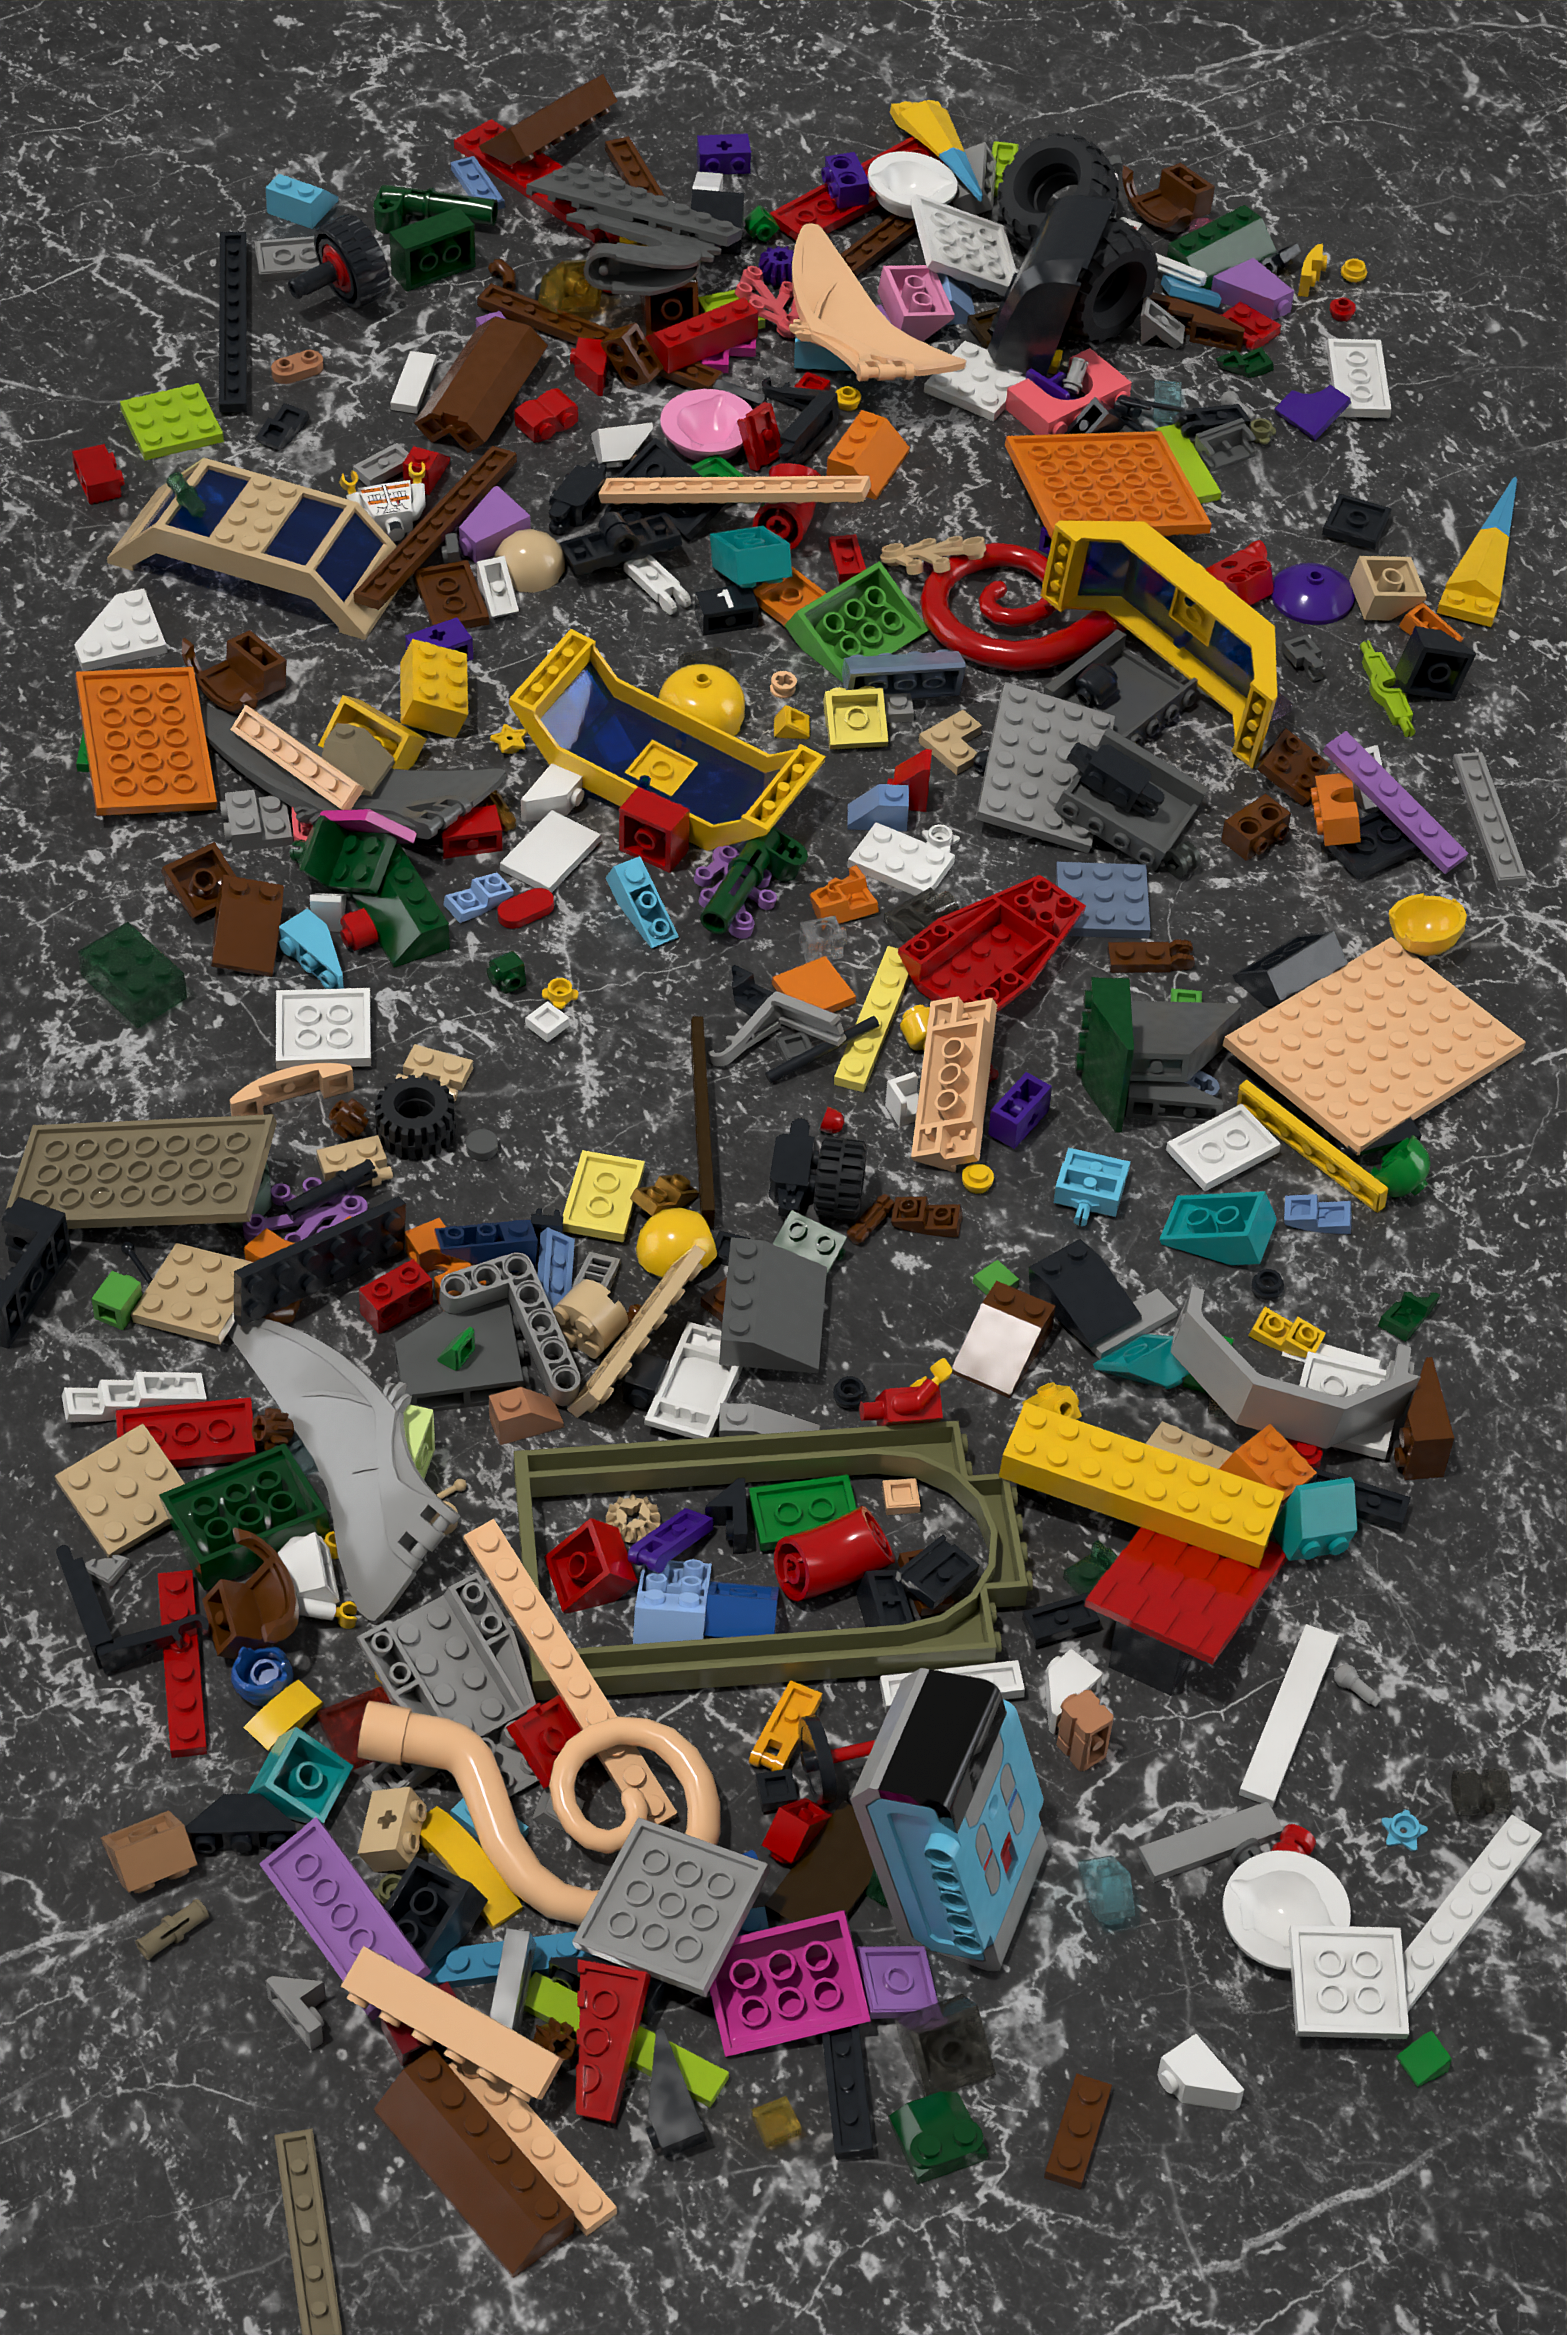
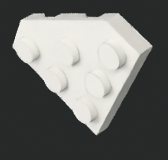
M144 588L116 594L74 644L82 671L167 653L165 640Z

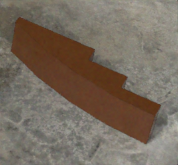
M1154 292L1149 296L1151 300L1185 326L1184 334L1190 335L1189 342L1230 351L1237 350L1241 353L1245 328L1198 305Z

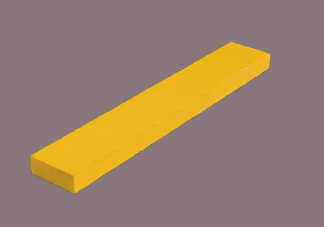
M1245 1080L1239 1085L1237 1106L1243 1104L1264 1127L1373 1211L1378 1213L1385 1207L1388 1193L1387 1186L1374 1178V1176L1251 1082Z

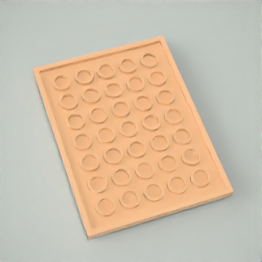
M1390 937L1331 975L1320 979L1228 1034L1224 1038L1223 1046L1347 1148L1349 1145L1354 1149L1358 1156L1362 1150L1409 1117L1415 1120L1522 1052L1526 1042L1413 953L1403 949L1401 944Z

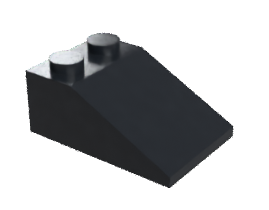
M1081 1239L1029 1266L1030 1295L1055 1305L1054 1317L1089 1348L1096 1346L1142 1320L1141 1313L1101 1256Z
M415 1856L384 1908L429 1969H431L470 1932L488 1899L471 1882Z

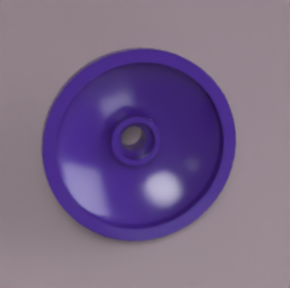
M1296 564L1283 569L1273 579L1274 592L1270 596L1274 606L1284 616L1299 623L1325 625L1337 622L1349 614L1354 604L1355 595L1349 580L1339 571L1323 564Z

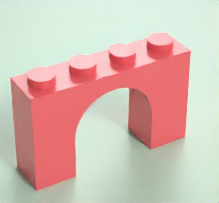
M1089 348L1070 357L1068 367L1069 372L1073 357L1082 358L1089 362L1081 383L1083 385L1081 391L1086 396L1075 400L1057 399L1045 393L1027 378L1007 388L1005 409L1035 435L1064 434L1068 426L1094 397L1114 409L1115 402L1120 395L1130 396L1132 382Z

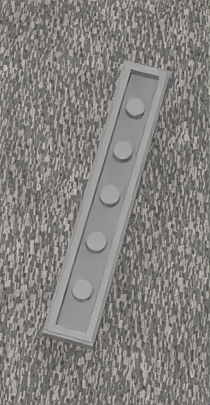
M1483 753L1454 754L1452 762L1496 886L1526 885L1528 877Z

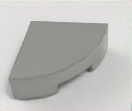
M112 1555V1558L99 1560L94 1558L85 1563V1566L92 1581L110 1590L130 1567V1560L124 1556Z

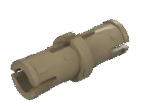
M195 1899L173 1916L166 1915L161 1919L159 1926L142 1938L137 1939L135 1944L146 1960H150L152 1956L171 1943L175 1942L178 1944L184 1939V1934L209 1918V1913L199 1899Z

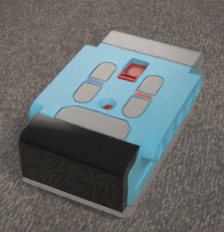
M920 1668L901 1680L850 1800L900 1940L916 1946H925V1949L987 1971H998L1002 1966L1048 1849L1038 1816L1044 1803V1798L1017 1710L1010 1702L1002 1698L999 1688L986 1679Z

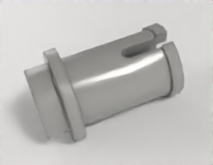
M1073 357L1067 378L1062 381L1064 390L1072 394H1078L1079 390L1083 389L1081 383L1089 365L1088 361Z

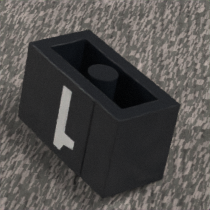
M736 585L695 592V616L703 636L758 628L759 606L752 587L742 588Z

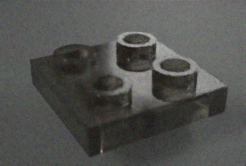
M930 887L884 913L883 922L901 939L908 942L938 918L959 910V906L955 897L950 892L943 891L937 894Z

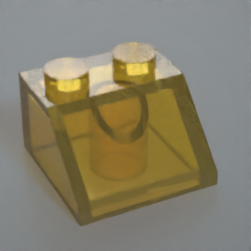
M586 259L561 261L542 277L538 303L556 314L599 311L602 290L594 288L587 282L584 276Z

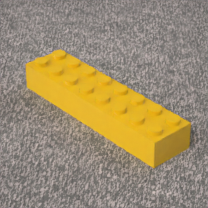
M1026 1402L1022 1407L1003 1453L999 1477L1257 1568H1259L1284 1496L1283 1491Z

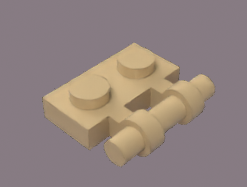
M414 1044L403 1065V1075L397 1074L396 1079L399 1077L406 1079L408 1075H415V1078H421L422 1075L428 1076L431 1081L437 1079L440 1081L441 1086L446 1085L449 1088V1094L453 1095L455 1102L458 1090H463L473 1070V1060Z
M378 1135L316 1150L317 1159L325 1181L335 1177L337 1171H346L364 1162L366 1159L371 1160L376 1168L372 1171H377L378 1177L359 1186L370 1184L373 1187L381 1185V1181L393 1179L391 1167H387V1158Z

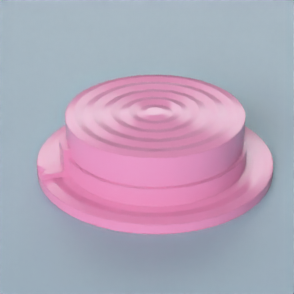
M697 389L682 393L670 400L662 410L660 425L665 437L674 444L677 451L683 456L698 462L712 455H720L726 460L738 453L743 446L737 420L745 418V415L753 409L745 400L732 393L716 389Z

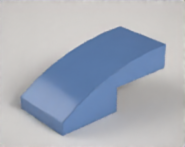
M1317 1194L1285 1196V1225L1312 1232L1351 1234V1201L1318 1202Z

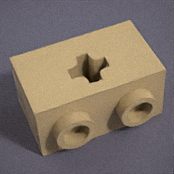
M411 1787L372 1791L358 1855L374 1872L407 1869L419 1850V1837L427 1811L426 1804Z

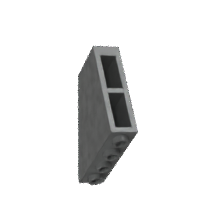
M1131 1001L1134 1055L1130 1081L1188 1082L1224 1048L1223 1041L1225 1036L1239 1028L1241 1003Z
M489 1282L484 1286H490L493 1283ZM508 1298L457 1314L443 1311L395 1342L399 1382L408 1384L405 1394L407 1393L412 1396L410 1405L433 1409V1412L489 1405V1395L529 1386L527 1366L521 1367L520 1360H524L522 1340L516 1341L515 1334H519V1324L515 1315H511L510 1308L512 1307ZM468 1327L474 1328L475 1350L459 1370L454 1371L437 1361L439 1355L457 1335Z

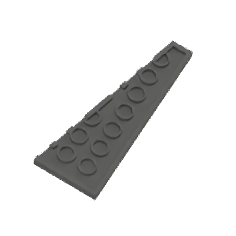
M569 163L563 168L554 170L552 173L528 183L526 188V194L533 196L535 193L548 195L549 201L556 202L557 199L572 201V207H594V211L599 214L630 222L638 218L649 221V227L656 228L658 225L672 227V233H695V237L699 240L726 247L742 239L743 229L733 226L729 221H720L712 218L708 213L694 211L688 205L671 202L665 196L653 195L644 188L627 185L621 179H612L604 176V173L600 171H591L584 168L580 163Z

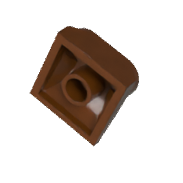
M215 842L175 860L161 869V873L165 877L167 890L177 896L192 919L216 909L217 896L223 874L236 877Z

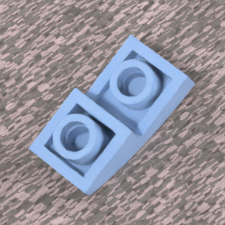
M493 873L472 879L470 889L445 895L443 905L461 923L497 907L503 901L510 898L514 890L498 873Z

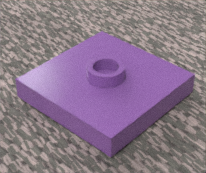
M869 1946L855 1948L870 2019L937 2017L940 2009L925 1946Z

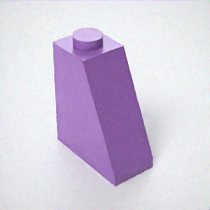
M1251 258L1213 276L1211 291L1219 294L1222 298L1221 303L1233 307L1241 301L1272 320L1291 312L1294 290L1255 258Z
M495 486L459 527V548L465 556L471 558L475 563L483 561L495 555L501 542L508 536L519 530L531 529L530 515L500 487Z

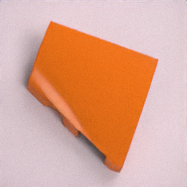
M857 865L849 868V876L843 880L835 877L825 887L818 888L810 894L812 907L822 929L879 912L878 902L868 890L866 877Z

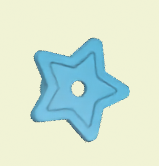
M1407 1809L1402 1813L1396 1814L1393 1818H1382L1381 1820L1382 1825L1389 1832L1386 1840L1388 1847L1401 1844L1414 1852L1417 1849V1838L1428 1830L1426 1826L1419 1824L1416 1817L1411 1815ZM1405 1829L1407 1832L1402 1833L1400 1830Z

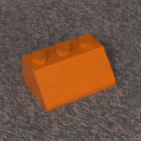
M861 410L828 456L826 476H869L871 487L866 497L877 500L910 452V447L887 418Z

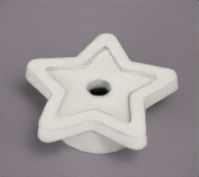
M934 825L929 830L922 831V836L927 840V844L949 853L950 846L959 842L960 839L959 836L953 835L952 830L945 825Z

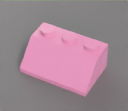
M926 265L883 266L877 292L893 326L920 341H924L954 319V311L937 273L931 271Z

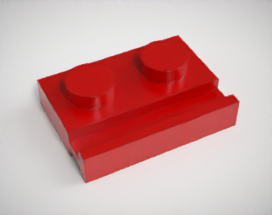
M763 402L747 413L745 418L737 420L749 468L755 471L760 470L762 465H767L779 457L778 450L783 445L780 444V433L772 404Z

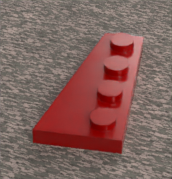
M578 1959L580 1991H577V2007L580 2008L579 2029H577L579 2064L576 2065V2115L615 2124L651 1975L644 1971Z

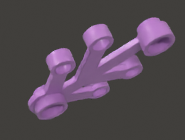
M727 845L715 848L712 854L713 862L707 867L701 866L696 869L694 882L699 886L707 887L711 884L712 878L719 872H723L726 876L729 862L733 858L738 857L740 852L736 848ZM746 865L741 874L747 876L752 867ZM767 869L763 872L762 883L757 886L759 888H765L770 883L772 874ZM739 877L729 894L733 896L736 894L744 881L742 878ZM722 880L712 889L705 888L701 891L699 904L702 907H706ZM755 887L748 896L757 902L760 908L765 910L772 909L777 899V895L773 891L768 889L760 891ZM745 904L742 905L728 928L734 937L740 939L750 937L755 924L752 915L746 911Z
M316 1177L305 1179L303 1182V1193L310 1190L308 1188L321 1184V1180ZM283 1183L276 1184L271 1189L272 1201L276 1205H283V1202L296 1197L291 1194L290 1187ZM284 1193L285 1195L278 1196L277 1194ZM356 1194L338 1196L327 1202L331 1206L317 1207L296 1218L294 1221L287 1214L264 1218L260 1214H252L250 1222L243 1223V1235L250 1242L265 1228L272 1231L302 1225L297 1232H291L284 1238V1240L289 1242H299L310 1237L323 1220L334 1218L329 1226L320 1227L316 1233L344 1221L349 1215L354 1217L367 1211V1202L363 1197Z

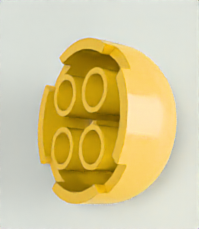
M694 664L683 667L667 678L659 693L658 699L732 736H735L740 731V726L745 717L744 693L738 681L722 668L708 664ZM676 729V733L683 736V732Z

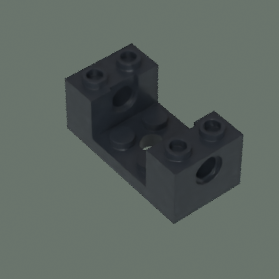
M21 1197L16 1199L11 1208L8 1207L5 1210L1 1221L2 1226H4V1232L7 1233L5 1245L8 1247L9 1261L17 1263L15 1267L9 1269L5 1280L0 1278V1346L7 1349L11 1347L72 1254L66 1214Z

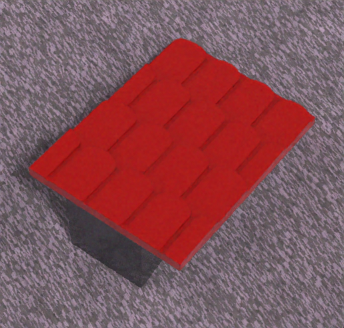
M1141 1527L1128 1546L1122 1550L1109 1570H1106L1085 1600V1607L1116 1621L1108 1667L1172 1696L1193 1657L1211 1665L1217 1660L1288 1560L1280 1545L1268 1541L1259 1568Z

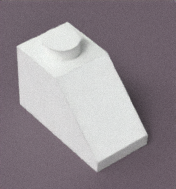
M551 763L521 799V821L527 823L542 820L551 810L567 816L583 800L582 776Z
M1070 1649L1062 1657H1055L1046 1669L1047 1681L1045 1691L1049 1731L1053 1735L1059 1731L1057 1725L1061 1720L1062 1713L1060 1706L1068 1696L1074 1693L1078 1695L1084 1690H1091L1095 1695L1100 1693L1103 1673L1073 1649Z
M1197 2034L1161 2057L1157 2074L1162 2087L1168 2093H1174L1181 2103L1232 2111L1240 2107L1244 2088Z

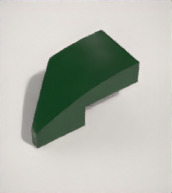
M1262 347L1243 355L1234 350L1216 358L1218 367L1247 378H1254L1274 371L1273 362Z
M1404 1292L1401 1302L1396 1301L1381 1316L1378 1327L1406 1342L1433 1310L1440 1294L1430 1292L1429 1297H1416L1412 1292Z

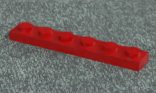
M193 1571L157 1573L161 1626L196 1614ZM197 1628L186 1631L181 1635L184 1641L182 1648H179L175 1642L163 1648L171 1758L207 1754Z

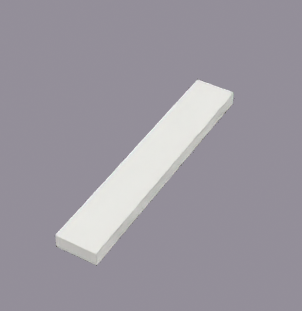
M1307 1624L1305 1625L1241 1785L1240 1796L1259 1803L1268 1801L1269 1805L1273 1807L1338 1642V1635Z

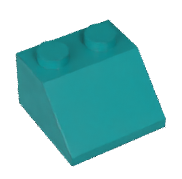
M1349 1477L1297 1485L1278 1515L1272 1530V1534L1289 1561L1298 1559L1309 1560L1316 1556L1328 1554L1338 1555L1349 1547V1543L1357 1531L1355 1485L1353 1479Z
M294 1727L277 1738L248 1794L260 1793L289 1819L309 1823L317 1817L324 1823L353 1765L299 1728Z

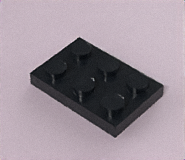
M1381 810L1359 819L1361 842L1326 846L1358 880L1421 852Z

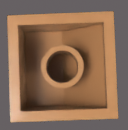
M170 1811L101 1837L118 1879L128 1892H145L155 1886L154 1882L166 1877L168 1879L180 1878L189 1873L188 1868L197 1865L184 1824Z

